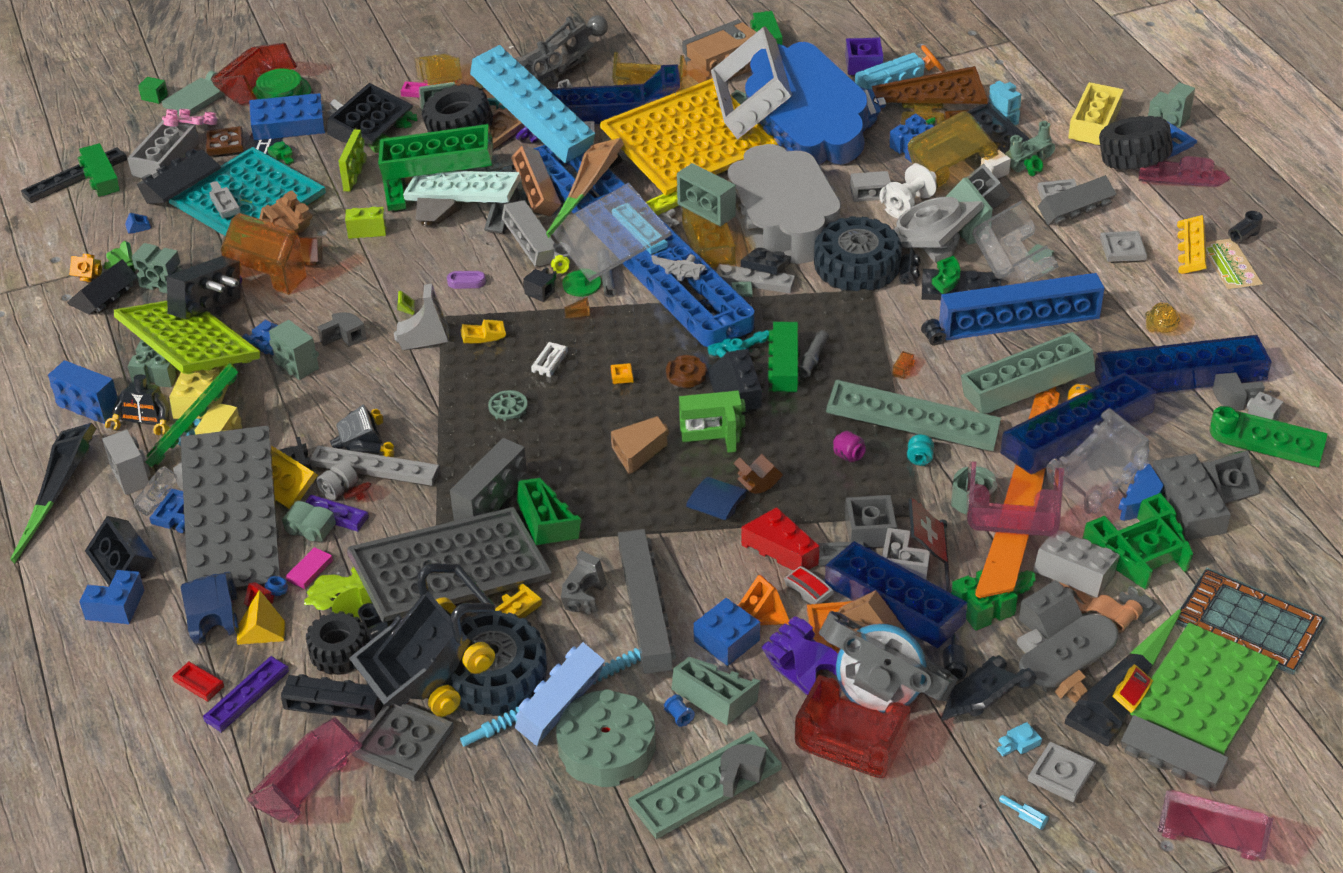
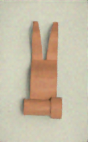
M1059 582L1064 587L1071 588L1084 603H1080L1075 598L1081 613H1086L1090 610L1097 611L1111 619L1116 624L1120 633L1124 632L1133 620H1137L1143 613L1142 606L1135 600H1128L1123 606L1108 595L1092 598L1085 592Z

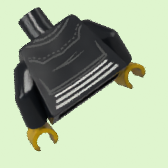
M363 404L356 410L349 412L345 418L337 423L339 436L330 440L333 448L342 449L345 447L349 451L382 452L383 456L394 457V445L391 442H386L383 446L381 445L382 439L377 425L383 423V415L380 410L373 409L370 412Z

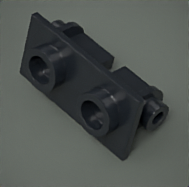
M913 247L910 248V254H904L901 257L899 281L902 284L913 281L914 285L917 286L918 277H920L919 265H921V259L919 254H915Z

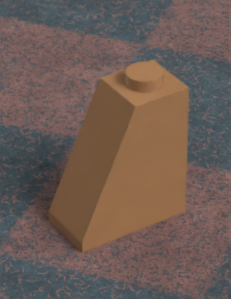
M657 416L611 431L612 448L628 474L636 471L667 446L669 430L667 425L663 424Z
M876 590L842 606L838 611L855 621H861L867 625L889 624L905 630Z

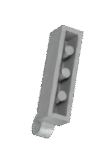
M525 200L504 204L502 220L535 267L551 264L552 259H555L557 255H563L570 261L571 248L565 244H556L551 237H547V231Z

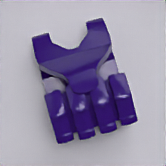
M794 616L788 622L789 625L783 624L779 628L780 633L775 632L771 635V642H766L762 646V650L776 671L796 685L810 699L816 701L822 697V687L816 681V672L829 670L837 676L836 661L838 653L832 648L816 642L813 639L815 637V633L812 630L813 627L804 619Z

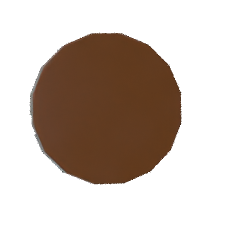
M681 355L676 357V360L668 362L666 376L669 382L675 386L683 388L694 387L705 380L707 368L704 361H700V358L691 355Z

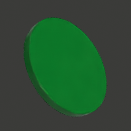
M577 270L564 277L562 286L564 291L572 296L585 297L596 293L600 289L601 279L592 271Z

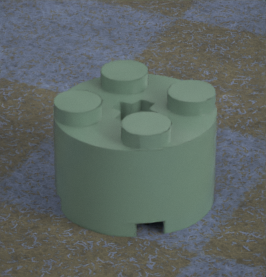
M976 466V469L964 467L954 475L951 505L959 512L969 515L973 519H979L982 515L989 513L995 506L997 494L996 476L993 472L983 467Z

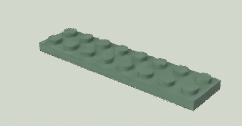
M840 380L835 381L826 410L827 413L989 451H994L1001 420L1000 417Z

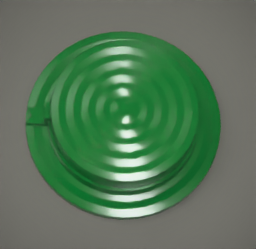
M274 69L262 74L257 79L256 86L251 91V100L311 94V86L307 80L301 78L300 74L292 69Z

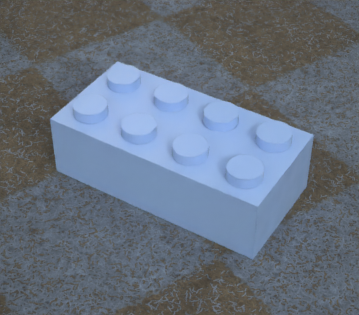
M583 642L578 648L572 647L565 656V662L562 665L558 663L549 674L551 677L548 681L542 680L535 688L534 696L531 699L526 698L518 707L520 711L515 716L517 719L515 729L536 746L556 726L568 705L575 699L583 696L600 675L605 660Z

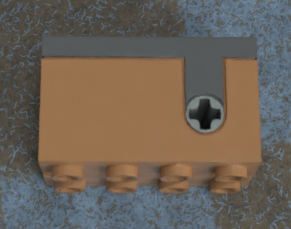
M737 19L682 41V50L686 57L683 59V71L698 83L712 79L711 70L757 32ZM750 62L730 79L751 71Z

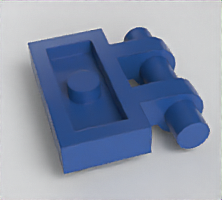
M264 320L252 329V335L245 333L242 338L254 347L259 348L262 353L274 355L273 348L269 342L271 340L269 330L278 325Z
M176 489L169 491L150 516L151 524L171 529L174 523L178 524L176 527L177 532L183 533L185 531L184 514H182L184 511L183 491Z

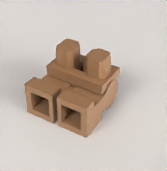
M293 191L284 194L282 198L276 200L275 204L262 207L259 219L269 230L273 229L272 233L276 237H295L296 234L307 229L310 225L309 220L313 217L308 211V206L300 203Z

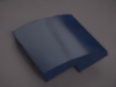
M707 476L694 490L687 501L686 507L727 520L735 513L736 505L746 497L747 490Z

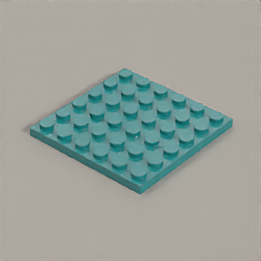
M251 147L221 165L222 169L171 198L169 203L242 246L243 237H257L268 230L259 219L262 207L275 204L276 200L282 198L289 191H293L297 195L296 197L300 203L308 205L324 195L326 189L321 184ZM217 181L221 188L227 187L240 208V214L222 219L210 198L209 192H212L210 183Z

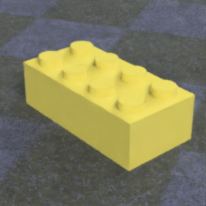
M1089 82L1071 118L1068 138L1100 145L1099 134L1105 126L1115 121L1121 108L1124 89Z
M224 366L215 367L209 371H195L193 374L180 373L169 397L173 419L181 417L223 371ZM227 384V385L225 386V388L222 390V391H223L222 396H221L217 401H214V400H213V401L207 406V407H209V409H210V407L213 405L214 402H215V403H220V404L222 403V400H223V398H224V396H225V393H226V391H227V388H228V386H229L228 384ZM205 414L202 417L198 416L196 419H203Z

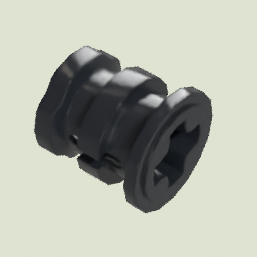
M929 319L922 324L921 331L932 346L940 345L945 341L946 334L940 326L938 319Z

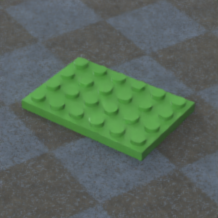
M1188 623L1151 678L1153 682L1147 693L1130 715H1135L1225 755L1277 669L1279 661Z

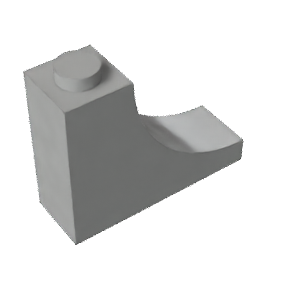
M432 284L424 285V305L421 310L413 317L397 322V331H394V338L396 343L400 344L402 350L449 342V326Z

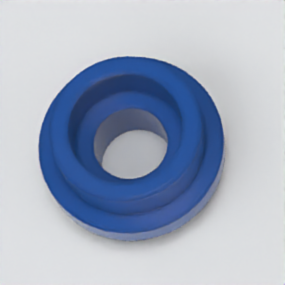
M273 576L268 579L264 588L271 591V595L277 597L287 592L288 585L284 578Z

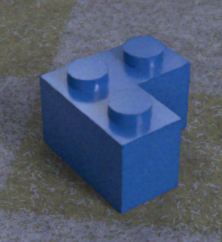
M117 570L109 587L87 585L79 601L85 620L130 624L145 591L140 573Z

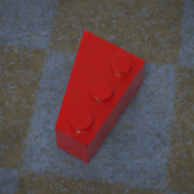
M777 507L741 527V546L745 548L750 546L758 550L759 554L764 557L768 555L777 559V563L794 571L800 566L810 570L819 564V545Z

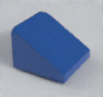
M129 213L125 223L129 234L151 228L147 216Z

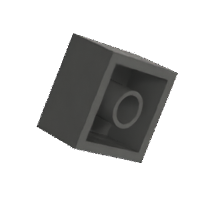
M891 496L846 498L845 520L849 542H863L864 548L883 547L887 529H897Z

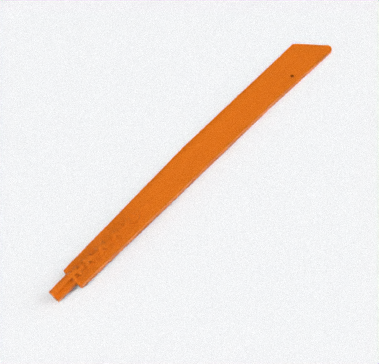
M1057 386L1035 395L996 533L975 595L978 598L1011 592L1015 589L1042 489L1060 395L1056 391Z

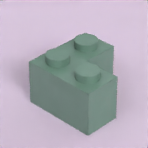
M1179 82L1169 94L1160 91L1150 101L1148 116L1164 118L1174 126L1181 128L1190 118L1195 88Z

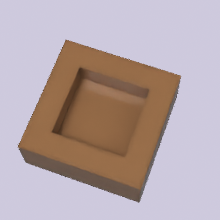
M1078 670L1064 680L1055 690L1058 697L1062 699L1064 696H1067L1076 703L1087 693V689L1082 684V681L1085 679L1084 674Z

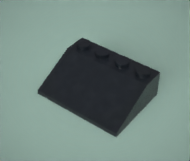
M368 83L328 118L327 135L341 142H348L354 129L361 130L364 144H373L410 111L413 105Z

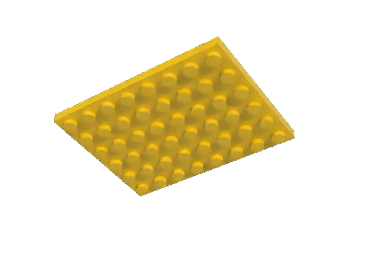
M713 78L601 121L600 128L612 140L622 139L624 145L620 149L665 196L677 191V173L691 163L716 175L728 170L733 163L744 160V153L752 147L766 144L778 145L771 134L768 135L760 123L752 127L739 139L734 136L724 123ZM731 96L735 110L740 104Z

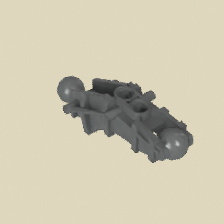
M595 15L589 19L586 26L584 23H574L572 16L566 17V22L555 30L547 40L537 42V49L515 59L539 82L551 76L553 82L559 80L558 75L581 62L587 63L590 61L586 51L592 48L594 44L589 41L588 36H603L608 30V21L601 15ZM571 39V43L568 45L567 41ZM560 46L563 47L561 49V54L558 52H554V50L558 49ZM554 55V61L550 62V57ZM537 63L540 64V68L538 71L535 70V65Z

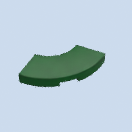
M954 256L937 262V268L940 272L936 277L932 278V285L942 294L951 291L960 279V264Z

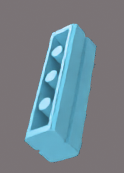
M911 53L893 61L857 72L855 74V83L859 87L872 90V86L921 77L924 75L925 63L915 53Z

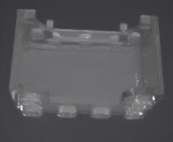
M1110 408L1101 415L1104 419L1103 423L1100 426L1096 425L1094 433L1067 458L1062 456L1060 462L1054 458L1047 464L1048 481L1087 514L1097 513L1108 498H1113L1123 484H1128L1134 474L1139 469L1143 470L1149 463V439Z

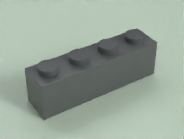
M1105 175L1045 197L1037 207L1047 225L1053 223L1058 225L1064 222L1066 218L1071 217V219H1074L1081 215L1082 212L1090 213L1098 206L1105 207L1111 204V200L1116 195V192Z
M1133 715L1121 740L1122 748L1125 749L1124 752L1135 758L1141 756L1156 768L1161 769L1163 766L1172 770L1171 773L1180 779L1187 777L1194 780L1198 787L1205 790L1210 788L1215 791L1217 790L1229 764L1227 756Z

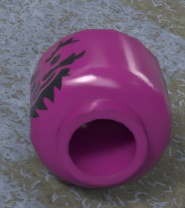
M844 431L838 434L833 441L834 453L847 462L860 460L865 454L866 446L864 439L851 431Z

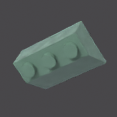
M965 177L946 197L956 198L958 202L982 201L984 208L958 231L961 238H964L968 245L989 240L992 208L971 181Z

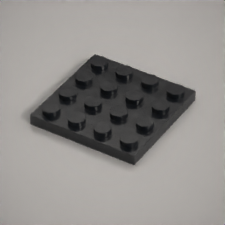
M990 102L933 125L942 131L941 140L974 171L981 166L982 157L997 150L1004 154L1009 151L1010 138L1012 136H1020L1022 143L1030 140Z

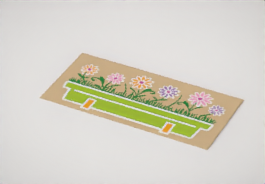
M1231 239L1206 242V256L1227 290L1263 285L1239 246L1232 242Z

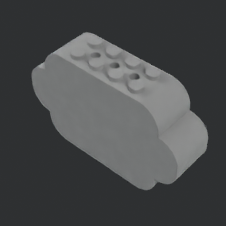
M766 144L748 149L744 153V160L730 165L728 177L731 183L736 185L735 218L751 249L754 250L755 248L762 247L770 252H784L785 255L791 256L790 263L793 264L814 261L816 237L818 234H821L827 224L840 219L841 208L840 198L835 195L834 188L830 186L827 176L823 174L821 165H818L814 157L807 152H787L778 145Z

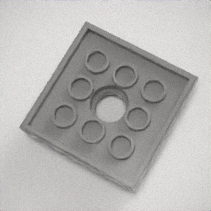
M953 197L933 198L905 211L898 218L897 226L894 230L901 240L902 248H941L976 216L984 206L982 201L958 202Z

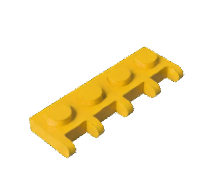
M1203 215L1178 221L1177 227L1179 229L1184 228V230L1177 233L1179 239H1184V242L1178 244V250H1185V254L1178 256V262L1185 263V265L1179 266L1178 272L1185 274L1206 269V238Z
M520 584L517 587L519 592L514 596L510 597L507 594L502 596L504 603L499 605L495 611H502V613L506 614L510 612L516 614L520 619L525 618L542 605V599L526 585Z

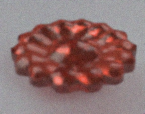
M371 483L359 484L345 492L343 497L349 499L356 496L357 500L365 497L363 491L370 488Z

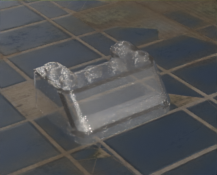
M1021 201L978 225L973 230L972 235L995 277L998 279L1021 283L1033 282L1059 267L1047 245L1030 255L1024 247L1022 241L1032 236L1036 227Z

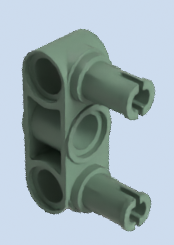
M1047 121L1039 122L1038 135L1023 143L1022 138L1018 135L1010 138V150L1005 153L1011 159L1010 168L1016 172H1021L1027 169L1024 165L1026 159H1031L1032 156L1036 155L1041 160H1044L1054 153L1056 147L1052 143L1050 136V123Z

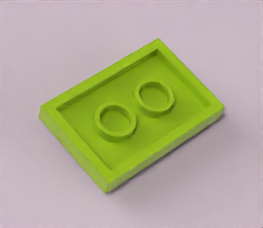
M353 130L338 161L343 191L351 192L353 185L357 182V176L361 174L362 166L367 160V154L363 149L364 138L361 136V130Z

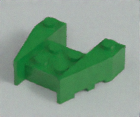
M1161 493L1141 501L1137 519L1140 522L1118 531L1104 515L1087 522L1082 539H1086L1092 544L1108 548L1114 553L1119 554L1116 571L1145 590L1148 589L1153 569L1175 561L1186 573L1193 556L1188 541H1185L1182 534L1181 524L1175 518L1176 512Z

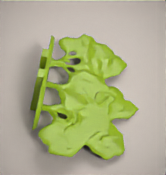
M353 567L351 569L353 574L349 577L335 574L319 576L314 585L307 591L308 597L304 600V605H314L317 610H327L332 607V612L334 613L343 611L345 614L352 613L354 617L359 618V608L364 604L372 603L357 571Z

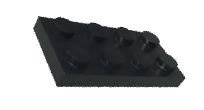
M923 269L921 300L941 301L942 293L932 285V278L936 277L940 272L938 269ZM960 271L959 282L948 293L1001 286V273Z

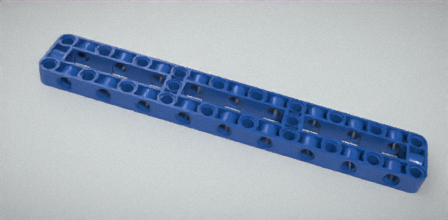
M546 145L533 148L539 151L557 196L565 203L575 178L562 164H570L578 174L584 153L564 163ZM609 168L593 185V190L600 197L594 198L587 192L571 211L703 346L708 347L715 343H721L724 339L732 340L754 330V309ZM629 204L667 241L668 247L653 254L654 256L677 261L686 260L692 254L696 257L695 264L705 265L706 269L700 274L699 280H694L693 277L685 278L688 280V284L698 294L703 295L719 314L713 316L673 277L676 276L675 274L671 273L668 275L663 267L654 264L652 255L613 217L612 211Z

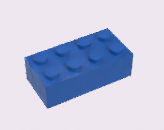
M320 93L249 100L250 121L254 140L325 133Z

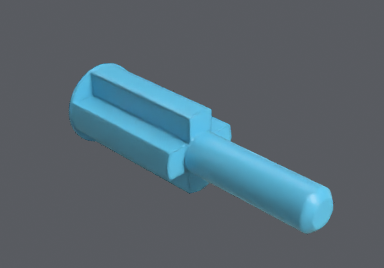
M1004 795L1000 796L999 801L1020 813L1018 817L1040 830L1046 826L1049 816L1026 803L1022 806Z

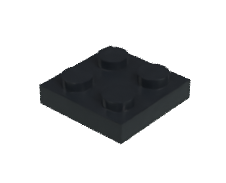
M758 247L741 259L740 267L777 275L790 264L791 256L785 255L781 251L770 252L766 248Z

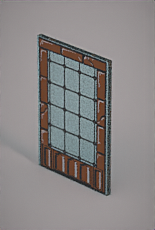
M1206 567L1185 602L1179 608L1181 613L1176 624L1186 628L1188 623L1199 626L1279 661L1278 669L1294 675L1314 638L1320 631L1326 617Z

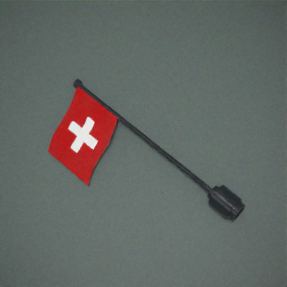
M910 498L911 538L920 542L934 557L944 563L951 645L943 650V666L958 680H961L968 672L966 649L956 645L946 539L947 521L944 519L937 520L918 501Z

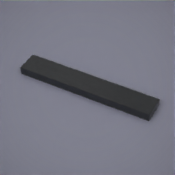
M118 147L105 152L112 167L127 160L126 154ZM78 164L21 190L22 196L30 203H33L86 179L83 171L84 167H80Z

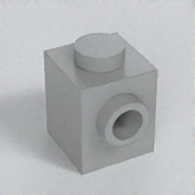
M1259 392L1255 398L1249 400L1246 409L1249 410L1248 414L1277 421L1280 417L1283 401Z

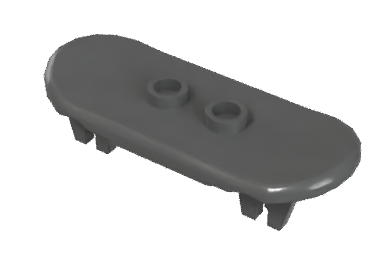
M1099 614L1082 616L1025 653L1019 661V669L1030 668L1037 676L1034 684L1042 686L1043 691L1047 693L1050 691V687L1055 688L1078 670H1084L1113 649L1118 641L1116 624L1108 617Z

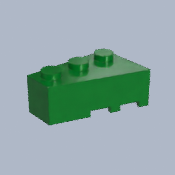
M541 478L519 481L517 502L536 545L579 539L581 518L578 515L574 516L568 510L569 506L565 502L561 503L556 498V493Z

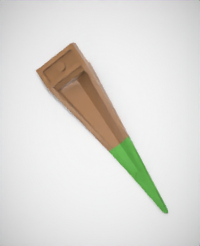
M621 138L592 144L584 153L571 191L558 216L546 232L548 238L618 157L619 149L624 145Z

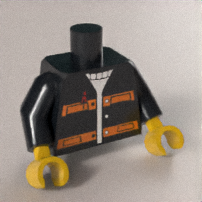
M135 375L133 377L134 382L130 383L126 389H123L115 401L111 413L113 417L106 420L105 427L110 428L111 422L114 421L115 426L113 430H118L121 427L118 419L121 417L122 421L156 424L153 429L155 435L161 434V428H163L162 432L164 435L170 429L166 424L169 421L170 403L161 393L158 385L147 384L146 375Z

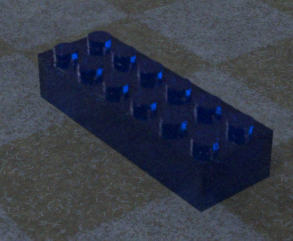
M855 541L825 565V583L831 589L852 601L876 590L907 632L936 648H939L966 623V601Z

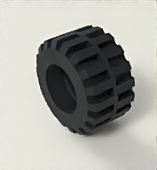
M339 611V613L330 612L326 616L324 614L320 616L319 620L315 619L312 622L313 626H309L307 629L308 633H306V643L313 666H316L319 671L325 670L327 674L335 672V675L344 671L345 673L350 672L352 668L356 669L349 658L367 644L365 627L360 618L354 617L352 613L345 614V612Z

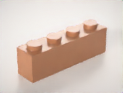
M521 146L511 157L517 172H520L522 186L533 212L550 217L561 205L539 151Z

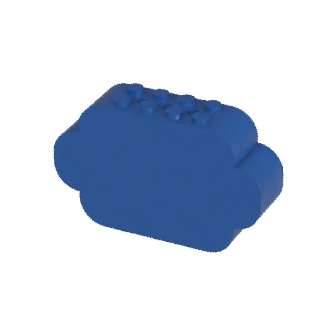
M798 42L787 48L777 44L792 96L759 122L763 126L764 131L768 135L771 134L776 143L786 148L787 152L804 151L811 154L818 165L826 160L834 164L851 162L862 153L865 146L863 131H865L869 124L866 93L815 45L808 42ZM760 49L751 59L752 76L748 78L745 84L747 99L774 78L766 49Z

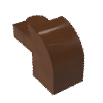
M762 454L750 466L740 457L734 462L740 469L737 472L740 476L738 480L754 494L767 491L783 476Z

